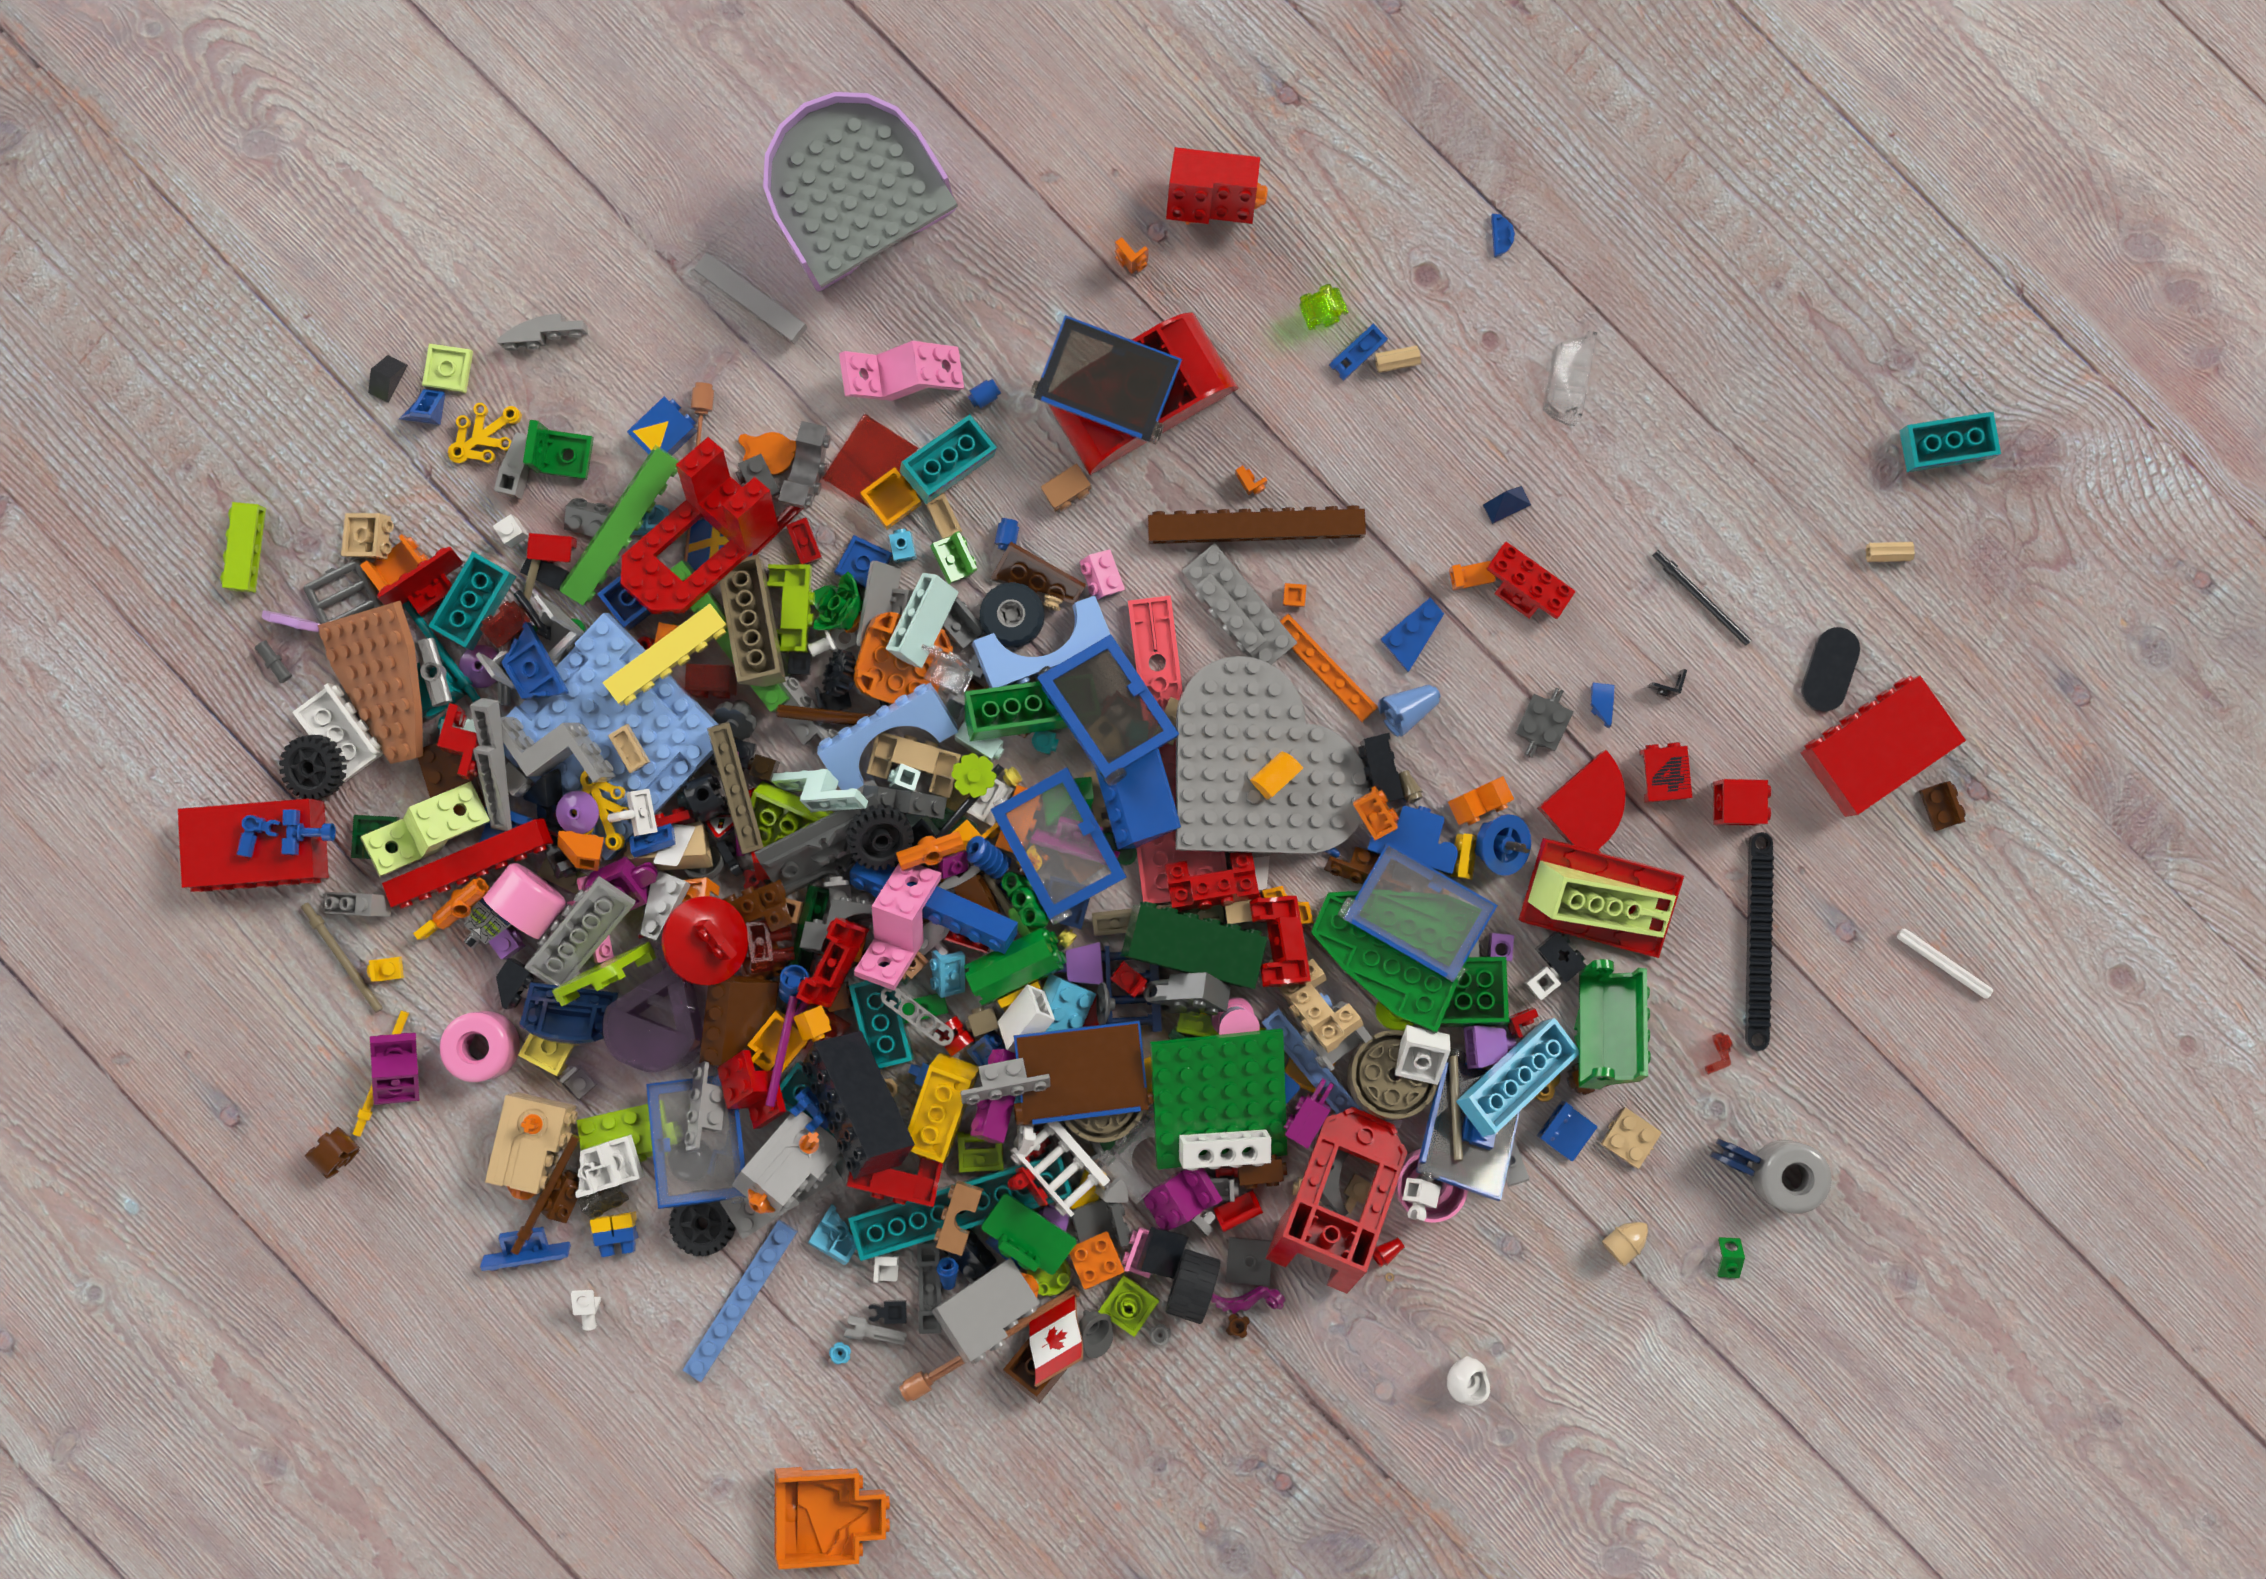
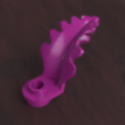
M1259 1286L1244 1295L1233 1298H1224L1213 1293L1211 1302L1216 1303L1217 1308H1223L1222 1311L1226 1312L1231 1309V1312L1235 1314L1239 1310L1244 1312L1249 1310L1262 1298L1265 1299L1267 1305L1272 1309L1277 1308L1281 1310L1286 1299L1276 1289L1270 1290L1267 1287Z

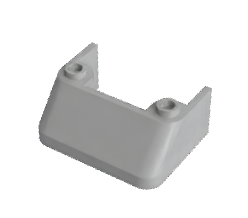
M536 594L534 598L543 608L539 614V619L543 624L551 627V641L540 635L538 637L556 667L576 646L574 643L584 634V631L558 606ZM508 650L499 652L493 660L479 652L476 654L493 679L516 690L501 663L506 653L509 652Z

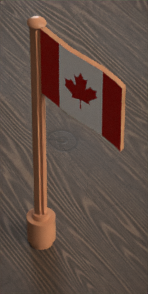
M1072 1286L1068 1291L1037 1308V1311L1028 1317L1017 1320L1018 1324L1005 1331L1008 1337L1029 1325L1036 1387L1083 1359V1340L1077 1320L1076 1297L1080 1296V1291L1076 1286ZM959 1355L929 1374H924L922 1371L903 1381L899 1389L907 1402L910 1400L915 1401L932 1391L931 1385L934 1384L933 1382L965 1363Z

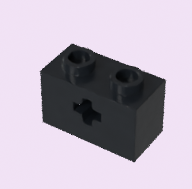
M1554 932L1538 945L1535 950L1550 968L1552 967L1559 974L1561 981L1567 983L1587 966L1583 962L1585 957L1577 949L1574 951L1570 947L1571 941L1564 933ZM1559 951L1566 952L1564 955L1566 960L1558 959L1560 957Z

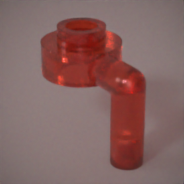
M1723 1032L1712 1035L1713 1043L1720 1054L1721 1060L1705 1066L1708 1075L1731 1065L1729 1052H1731L1730 1047L1733 1044L1728 1034L1724 1035Z

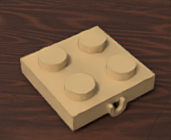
M1623 1107L1616 1120L1609 1124V1131L1600 1144L1634 1168L1639 1169L1646 1157L1650 1155V1151L1654 1149L1653 1146L1662 1132L1626 1107Z

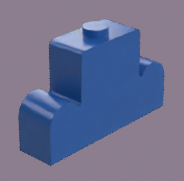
M1403 806L1396 831H1392L1376 841L1371 835L1367 849L1370 852L1381 855L1386 844L1389 843L1436 871L1450 875L1453 873L1458 855L1457 847L1453 843L1443 842L1438 844L1445 820L1444 817L1430 813L1431 809L1423 806H1418V809Z

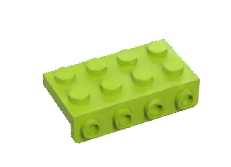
M661 1100L659 1102L663 1139H666L664 1124H667L665 1104ZM648 1104L577 1120L581 1150L632 1135L639 1161H646L647 1157L653 1156Z

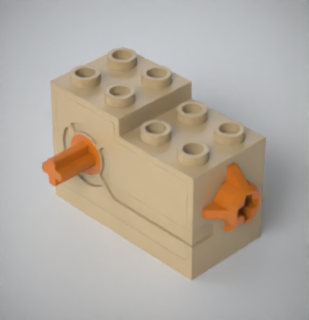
M520 1092L505 1095L485 1182L499 1186L505 1185L514 1198L529 1200L542 1192L552 1174L553 1166H556L558 1162V1151L565 1149L573 1135L570 1131L572 1124H575L578 1112L575 1111L577 1105Z

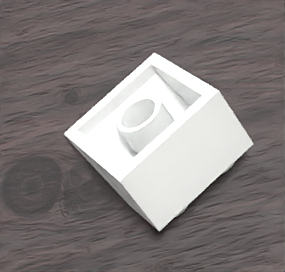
M1406 1025L1400 1042L1395 1075L1438 1085L1451 1051L1450 1035L1440 1032L1434 1033L1427 1029Z

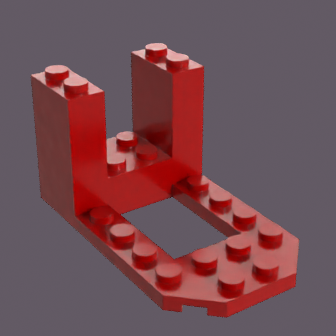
M709 437L676 464L686 500L622 555V587L652 614H662V612L685 613L779 529L770 490L756 477H753L743 487L730 477L724 450ZM703 517L725 536L729 542L686 580L682 581L656 557Z
M1355 1107L1326 1117L1318 1134L1296 1198L1280 1218L1265 1259L1286 1268L1295 1255L1299 1253L1332 1268L1327 1286L1347 1294L1367 1273L1408 1153L1404 1144H1401L1394 1124ZM1338 1149L1378 1166L1359 1222L1318 1205Z

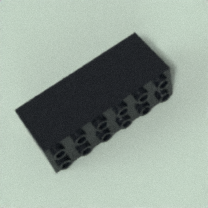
M862 1031L814 1042L802 1063V1071L810 1082L812 1093L818 1099L820 1111L827 1118L828 1128L834 1134L837 1148L844 1156L847 1170L856 1179L900 1166L915 1144Z

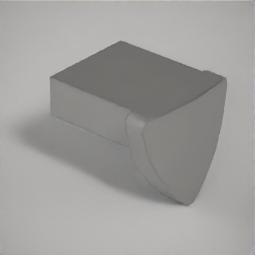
M1119 1177L1111 1184H1106L1105 1186L1098 1184L1095 1188V1193L1105 1202H1128L1127 1187Z

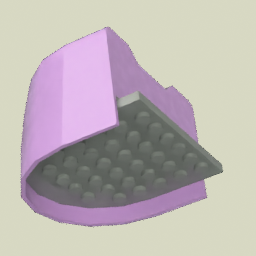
M833 92L803 103L778 126L765 153L763 188L773 216L817 292L828 288L853 273L862 263L909 235L921 232L947 217L958 207L952 194L948 176L918 128L897 106L868 93Z

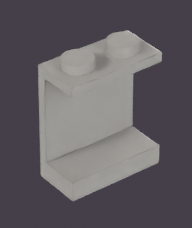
M1340 1001L1332 1008L1333 1012L1335 1013L1347 1005V1003ZM1362 1026L1348 1035L1336 1049L1327 1053L1311 1031L1307 1033L1304 1030L1300 1033L1304 1038L1302 1040L1304 1046L1309 1051L1313 1050L1317 1055L1315 1060L1322 1069L1326 1067L1331 1071L1334 1069L1332 1064L1360 1042L1367 1043L1372 1039L1366 1028Z

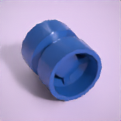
M787 966L780 974L779 997L786 1004H788L789 996H797L800 982L809 977L808 972L802 966ZM798 999L797 1004L801 1003L802 1000Z

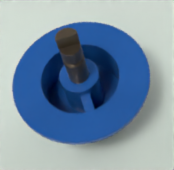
M1511 814L1501 815L1493 821L1483 823L1477 835L1475 854L1495 874L1507 876L1516 873L1524 866L1530 854L1531 834L1528 826L1520 817Z

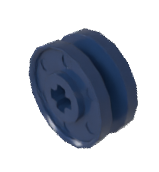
M1718 1138L1716 1144L1724 1149L1723 1153L1712 1151L1710 1157L1739 1172L1754 1176L1755 1171L1747 1166L1748 1162L1759 1164L1761 1158L1737 1145Z

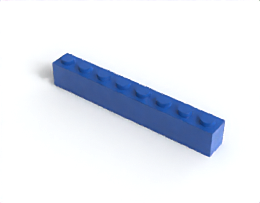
M856 862L850 870V884L856 889L864 890L877 898L895 870V867L891 868L888 864L885 870H882L880 866L878 870H873L872 867L867 869L864 865L861 866ZM909 882L906 885L913 886L917 885V883ZM936 886L922 909V917L930 920L933 924L944 926L953 933H959L968 937L973 942H979L988 946L991 950L999 951L1003 954L1006 953L1017 936L1018 922Z

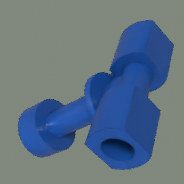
M283 810V825L286 826V838H282L281 854L299 855V841H303L304 837H321L323 841H334L336 828L333 823H324L321 828H305L300 823L299 810Z

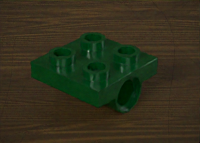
M354 815L351 858L371 859L361 840V836L399 821L400 817ZM389 842L385 845L388 853H395L398 850L395 843Z

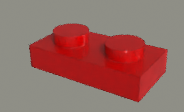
M807 517L786 525L801 564L807 565L823 559Z

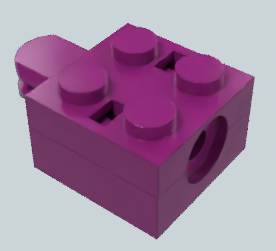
M626 856L600 868L598 871L591 872L585 889L588 886L590 887L597 877L600 876L635 900L634 906L629 910L631 911L647 903L650 890L649 885L656 882L658 869L651 862L635 867Z
M1324 1078L1321 1079L1313 1094L1307 1093L1305 1097L1301 1095L1295 1105L1296 1114H1290L1284 1126L1286 1129L1285 1136L1307 1149L1331 1109V1106L1325 1103V1100L1334 1084L1329 1083L1321 1098H1317L1326 1082Z

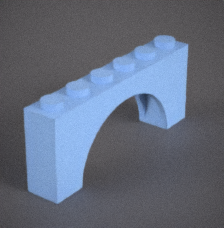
M1095 595L1074 603L1072 608L1075 623L1072 635L1060 649L1048 655L1039 657L1017 655L1006 649L998 641L994 633L974 640L972 646L989 688L1009 686L1016 683L1030 682L1029 678L1040 676L1110 635ZM1106 649L1105 651L1099 653L1098 656L1108 653L1109 650Z
M931 682L927 685H919L914 689L913 693L898 697L895 703L890 706L880 707L874 715L861 718L857 721L856 725L850 728L845 727L835 737L825 738L819 743L817 753L826 768L839 781L838 786L841 790L858 789L864 785L863 776L859 770L861 754L867 744L885 730L899 726L918 727L931 733L939 743L958 733L956 722Z

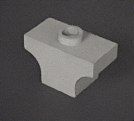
M1515 1140L1505 1180L1508 1187L1529 1181L1528 1173ZM1494 1145L1493 1149L1497 1160L1499 1147Z

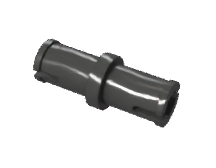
M267 640L255 646V650L266 662L265 666L267 669L270 668L280 683H284L292 677V674L281 662L282 658L280 655L275 654Z

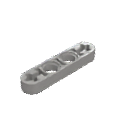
M896 987L894 990L896 991L895 997L900 1000L901 996L906 999L900 1003L898 1009L894 1007L897 1002L894 1000L888 1002L886 1000V991L891 992L893 990L883 989L881 993L882 1002L940 1045L946 1046L953 1041L954 1032L948 1025ZM905 1003H912L915 1006V1012L910 1016L905 1015L902 1011ZM923 1016H929L933 1020V1025L928 1029L922 1028L920 1025V1020ZM937 1022L941 1024L938 1027L939 1030L942 1032L945 1030L949 1031L948 1036L950 1039L948 1041L946 1039L940 1041V1035L937 1032L934 1033V1036L929 1033L935 1028Z

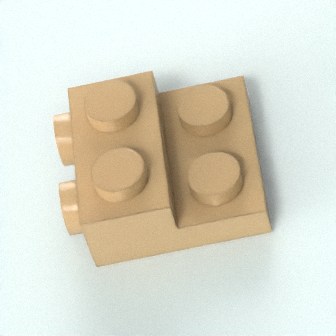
M345 513L341 556L387 559L388 554L392 550L391 543L389 542L390 532L394 528L391 516L380 513Z

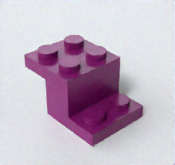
M416 1033L370 1036L374 1105L420 1101Z
M1204 1168L1194 1171L1183 1169L1170 1176L1158 1186L1141 1194L1146 1207L1150 1210L1158 1227L1168 1231L1189 1222L1205 1209L1215 1206L1223 1200Z

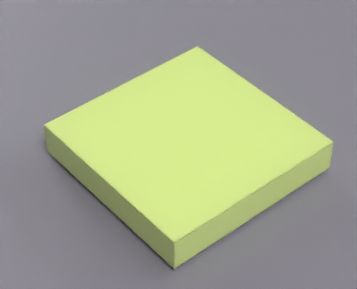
M429 344L422 386L466 393L473 351L470 349Z

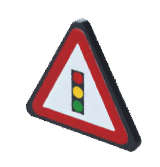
M720 814L703 823L717 842L723 840L734 830L730 814Z

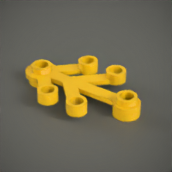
M477 403L473 408L476 417L472 438L466 441L467 429L471 425L470 419L465 415H460L456 419L458 426L456 442L452 443L448 448V456L455 463H464L467 459L482 460L487 464L493 463L496 456L491 450L479 452L471 449L477 445H483L508 451L512 442L509 438L502 437L497 439L490 438L489 436L507 423L515 425L521 421L522 414L520 410L514 406H508L503 410L501 417L483 429L485 416L488 414V407L483 403ZM483 406L484 411L482 413H478V408ZM514 411V416L508 418V413ZM462 419L467 421L464 426L460 425ZM509 441V445L504 448L502 446L503 442ZM461 449V454L456 456L455 451ZM491 453V458L485 460V455Z
M584 771L580 777V782L583 786L581 791L588 794L591 793L598 804L599 816L607 835L605 838L606 847L610 850H619L624 846L625 839L622 834L615 832L613 823L608 821V810L616 813L625 809L629 810V807H623L604 798L600 789L609 792L613 799L624 798L626 794L625 789L622 786H614L608 782L590 784L588 782L589 776ZM616 789H619L621 791L619 797L615 795ZM573 809L572 813L577 815V811ZM594 828L591 831L585 833V835L591 834ZM611 838L616 840L614 846L610 843Z

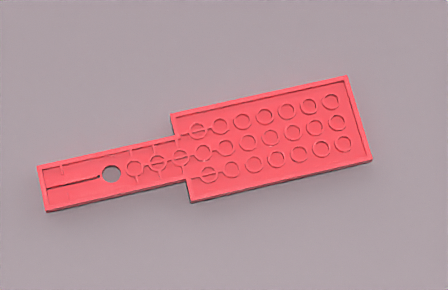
M1171 595L1129 600L1128 607L1136 672L1164 711L1170 697L1180 700L1183 692ZM1153 655L1164 657L1166 665L1163 670L1154 671L1149 667V659ZM1140 697L1142 720L1149 722V740L1153 738L1158 722ZM1122 732L1126 754L1136 747L1129 746V737H1125L1126 732ZM1175 739L1173 746L1165 744L1159 748L1176 807ZM1176 830L1136 848L1143 902L1146 901L1154 904L1171 902L1165 864L1187 861L1189 877L1227 870L1225 852L1176 850Z

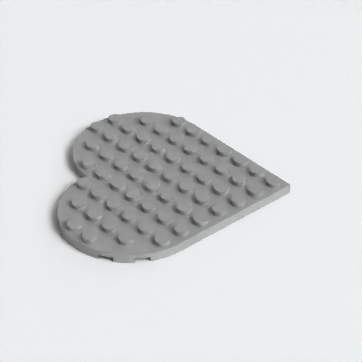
M1233 656L1208 664L1191 678L1181 694L1176 714V730L1179 733L1176 738V810L1181 824V828L1176 830V850L1315 854L1338 846L1354 833L1362 819L1355 809L1353 802L1369 793L1368 780L1366 781L1363 770L1365 767L1361 758L1350 743L1336 732L1319 725L1306 724L1301 698L1292 682L1280 670L1260 659ZM1281 751L1286 752L1296 759L1303 769L1273 797L1266 800L1251 783L1250 779Z

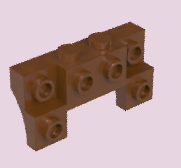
M780 879L757 889H754L753 886L740 891L742 894L736 897L734 893L723 898V900L736 908L745 923L764 916L771 932L793 923L786 904V891Z

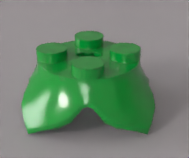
M850 572L841 576L838 587L826 585L813 591L815 592V609L821 614L815 619L813 629L850 630L853 627L854 620L858 617L859 612L862 611L864 600L861 598L856 581Z

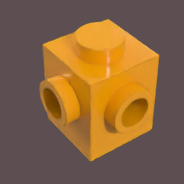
M822 1005L793 1016L803 1041L812 1039L815 1042L824 1038L825 1032L832 1030L829 1025V1018L825 1014Z

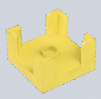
M530 1033L518 1056L555 1076H559L567 1068L568 1065L565 1063L574 1046L579 1044L551 1042Z

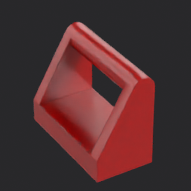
M1253 1189L1235 1197V1202L1227 1201L1213 1208L1223 1232L1263 1213Z

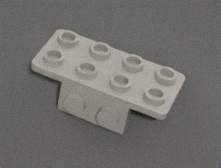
M871 561L857 634V646L861 647L867 626L877 614L884 612L903 614L913 591L898 589L901 575L900 568L879 561Z

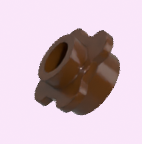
M1236 1314L1229 1315L1228 1319L1230 1322L1226 1328V1333L1230 1336L1235 1335L1245 1338L1247 1336V1325L1250 1323L1247 1316L1238 1317Z

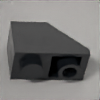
M508 958L496 976L501 1004L506 1010L518 1006L522 1000L520 995L524 989L529 988L530 982L534 981V974L524 968L525 965L514 958Z

